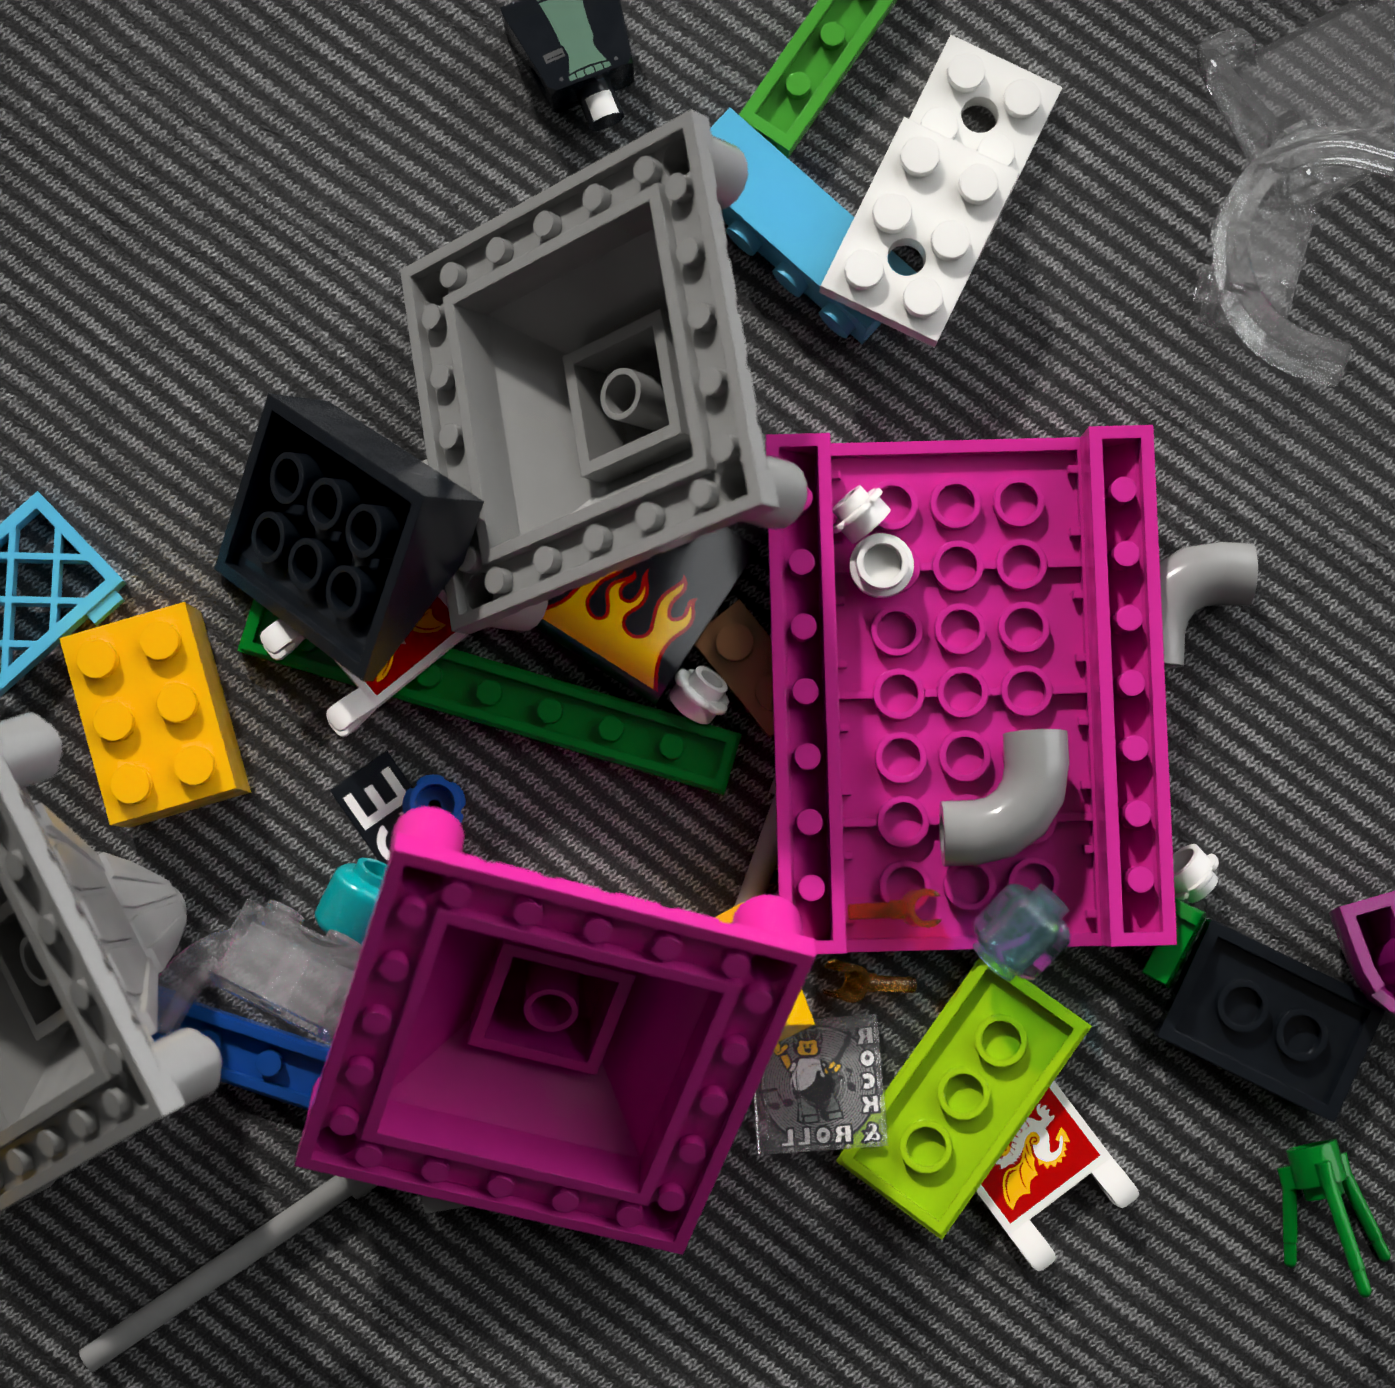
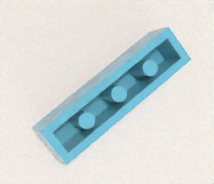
M729 108L710 128L711 134L737 146L744 153L748 163V178L745 188L737 201L728 208L721 210L723 221L729 225L726 229L728 236L745 253L753 256L758 251L775 266L772 271L773 275L786 290L797 297L805 293L822 309L819 315L832 331L843 338H847L851 334L863 344L882 323L819 293L820 286L854 216L732 108ZM892 250L887 255L888 263L896 273L904 276L917 273Z

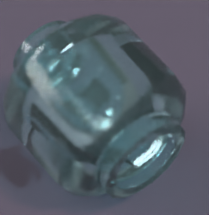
M1012 883L1006 886L974 920L973 929L978 940L974 943L973 948L978 956L1005 980L1012 981L1016 976L1025 980H1033L1069 945L1071 933L1068 925L1062 919L1069 912V909L1054 892L1041 883L1033 891L1022 884Z

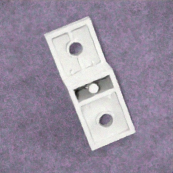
M950 35L910 118H903L820 286L819 293L935 348L1053 109L1062 87ZM971 106H983L993 114L995 126L984 133L973 132L964 125L961 113ZM898 246H910L920 253L923 259V268L918 273L904 276L892 270L888 263L887 255Z

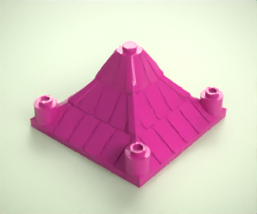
M420 807L409 810L399 818L394 826L387 868L322 1074L312 1088L307 1119L294 1166L683 1255L815 960V942L813 938L803 936L799 910L789 900L780 896L761 895L752 897L742 903L734 913L733 923H724L710 916L678 908L662 907L659 903L619 893H607L600 888L561 878L544 877L541 873L502 863L485 862L479 857L462 853L464 831L460 822L451 813L434 807Z

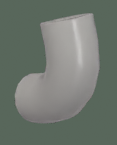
M1214 542L1182 547L1160 561L1164 668L1184 667L1185 632L1187 623L1194 613L1206 606L1251 605L1255 596L1258 579V557L1254 544Z
M1034 729L1004 733V772L997 789L980 799L940 801L939 837L943 866L980 865L1014 857L1045 834L1065 799L1070 765L1067 730Z

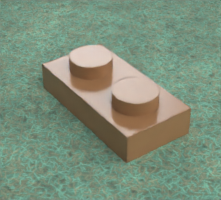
M739 599L708 624L694 647L713 671L726 682L730 692L768 739H770L774 735L771 637Z

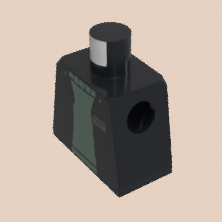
M518 0L500 7L504 30L509 42L554 112H563L580 105L588 126L592 131H600L612 127L624 118V113L615 91L628 87L635 81L632 53L620 0Z

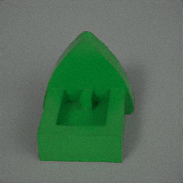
M1175 898L1177 945H1156L1142 971L1147 978L1168 989L1206 920V912L1192 907Z

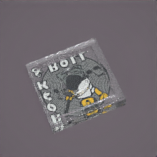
M877 1014L814 1019L815 1025L777 1043L753 1096L757 1155L889 1146Z

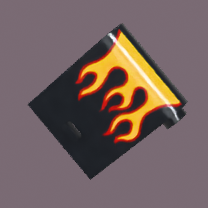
M727 527L710 534H704L686 544L664 553L655 554L647 560L620 571L616 570L603 578L576 589L572 588L559 596L549 599L544 617L534 628L657 706L674 682L675 674L684 666L692 648L757 553L759 547Z

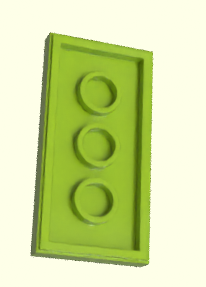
M985 950L880 1097L882 1113H872L867 1122L853 1135L854 1144H847L836 1159V1162L942 1240L1092 1026ZM870 1121L878 1123L880 1127L879 1132L883 1136L880 1142L861 1144L865 1137L862 1130H866L867 1123Z

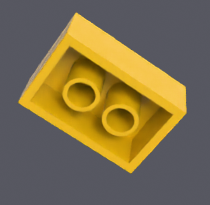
M182 602L59 638L110 825L131 828L251 793L201 611L186 602Z

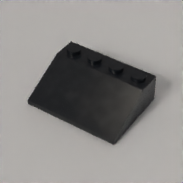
M268 393L214 569L360 680L373 681L463 564L484 501L331 402Z

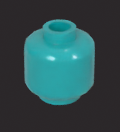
M363 857L359 858L357 863L341 865L334 871L316 908L315 920L319 928L328 935L325 940L326 944L335 952L350 958L359 957L387 864Z

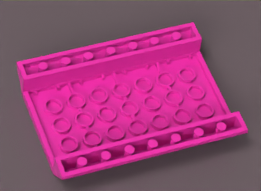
M1153 425L1089 426L1081 437L831 443L830 433L766 434V455L795 463L803 472L807 482L806 503L797 520L786 528L776 530L768 528L778 894L780 897L789 900L799 910L803 936L814 939L815 953L847 954L848 952L1042 947L1043 939L1038 944V937L1042 930L1049 926L1050 916L1064 931V937L1054 947L1177 945ZM858 485H861L866 492L880 488L883 491L880 498L891 509L885 519L865 537L876 533L894 535L906 543L913 555L914 570L908 585L901 592L891 597L876 598L869 596L854 584L850 575L849 562L855 546L861 540L852 544L841 531L837 534L833 532V525L838 519L833 513V507ZM1034 729L1067 730L1070 765L1065 799L1045 834L1014 857L980 865L943 866L939 837L940 801L980 799L997 789L1004 772V733ZM1011 886L1018 888L1026 894L1018 897L1015 903L1005 910L998 911L1004 906L990 909ZM1032 901L1043 908L1038 913V916L1036 911L1034 912L1033 919L1030 915V910L1033 906L1028 909V905ZM1017 910L1019 912V916L1013 918L1011 916V911ZM1004 920H1009L1015 924L1011 929L1014 934L1021 929L1025 935H1008L1004 929L997 932L995 930L1000 927L997 924ZM1029 925H1034L1036 927V931L1034 933H1030L1028 931Z

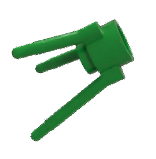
M1337 1139L1322 1140L1287 1149L1286 1153L1290 1165L1277 1168L1282 1187L1284 1264L1289 1268H1293L1297 1264V1190H1303L1306 1201L1327 1199L1358 1293L1363 1298L1370 1297L1372 1294L1371 1286L1341 1194L1346 1193L1380 1261H1389L1391 1253L1352 1174L1347 1152L1340 1153Z

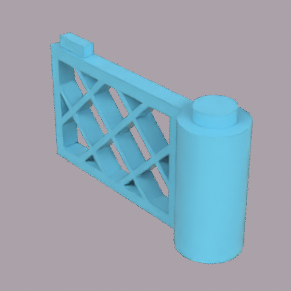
M38 491L0 523V548L8 542V552H0V563H7L5 596H0V606H5L3 640H0V650H2L0 697L60 644L59 638L72 634L88 618L98 626L125 601L118 591L126 585V582ZM41 513L55 527L53 553L19 552L20 530ZM65 539L80 554L64 553ZM18 563L53 564L51 597L17 596ZM64 564L91 565L105 579L85 598L62 597ZM16 607H50L49 630L37 641L14 640ZM61 608H73L61 619ZM13 650L25 651L13 662Z

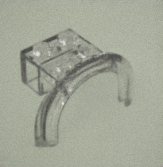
M1334 125L1306 129L1287 136L1263 151L1239 176L1215 218L1210 235V242L1213 243V261L1211 265L1205 264L1200 273L1194 293V301L1202 303L1197 321L1198 324L1237 334L1257 356L1283 372L1337 387L1350 357L1353 344L1308 331L1287 319L1317 209L1270 196L1286 177L1299 171L1319 166H1345L1391 179L1394 177V137L1366 129Z
M248 898L230 928L214 932L194 942L174 957L164 971L161 972L158 977V1033L167 1036L176 1032L197 997L212 983L214 986L331 1044L362 945L349 936L335 930H328L326 935L323 936L303 926L304 917L285 904L269 900L265 907Z

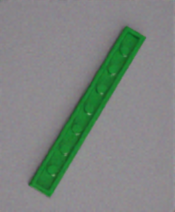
M253 600L237 650L238 652L357 687L333 658L306 638L282 660L276 661L264 649L260 635L264 629L280 618L256 600ZM452 648L391 697L724 796L742 736L740 733L709 724H700L686 717Z

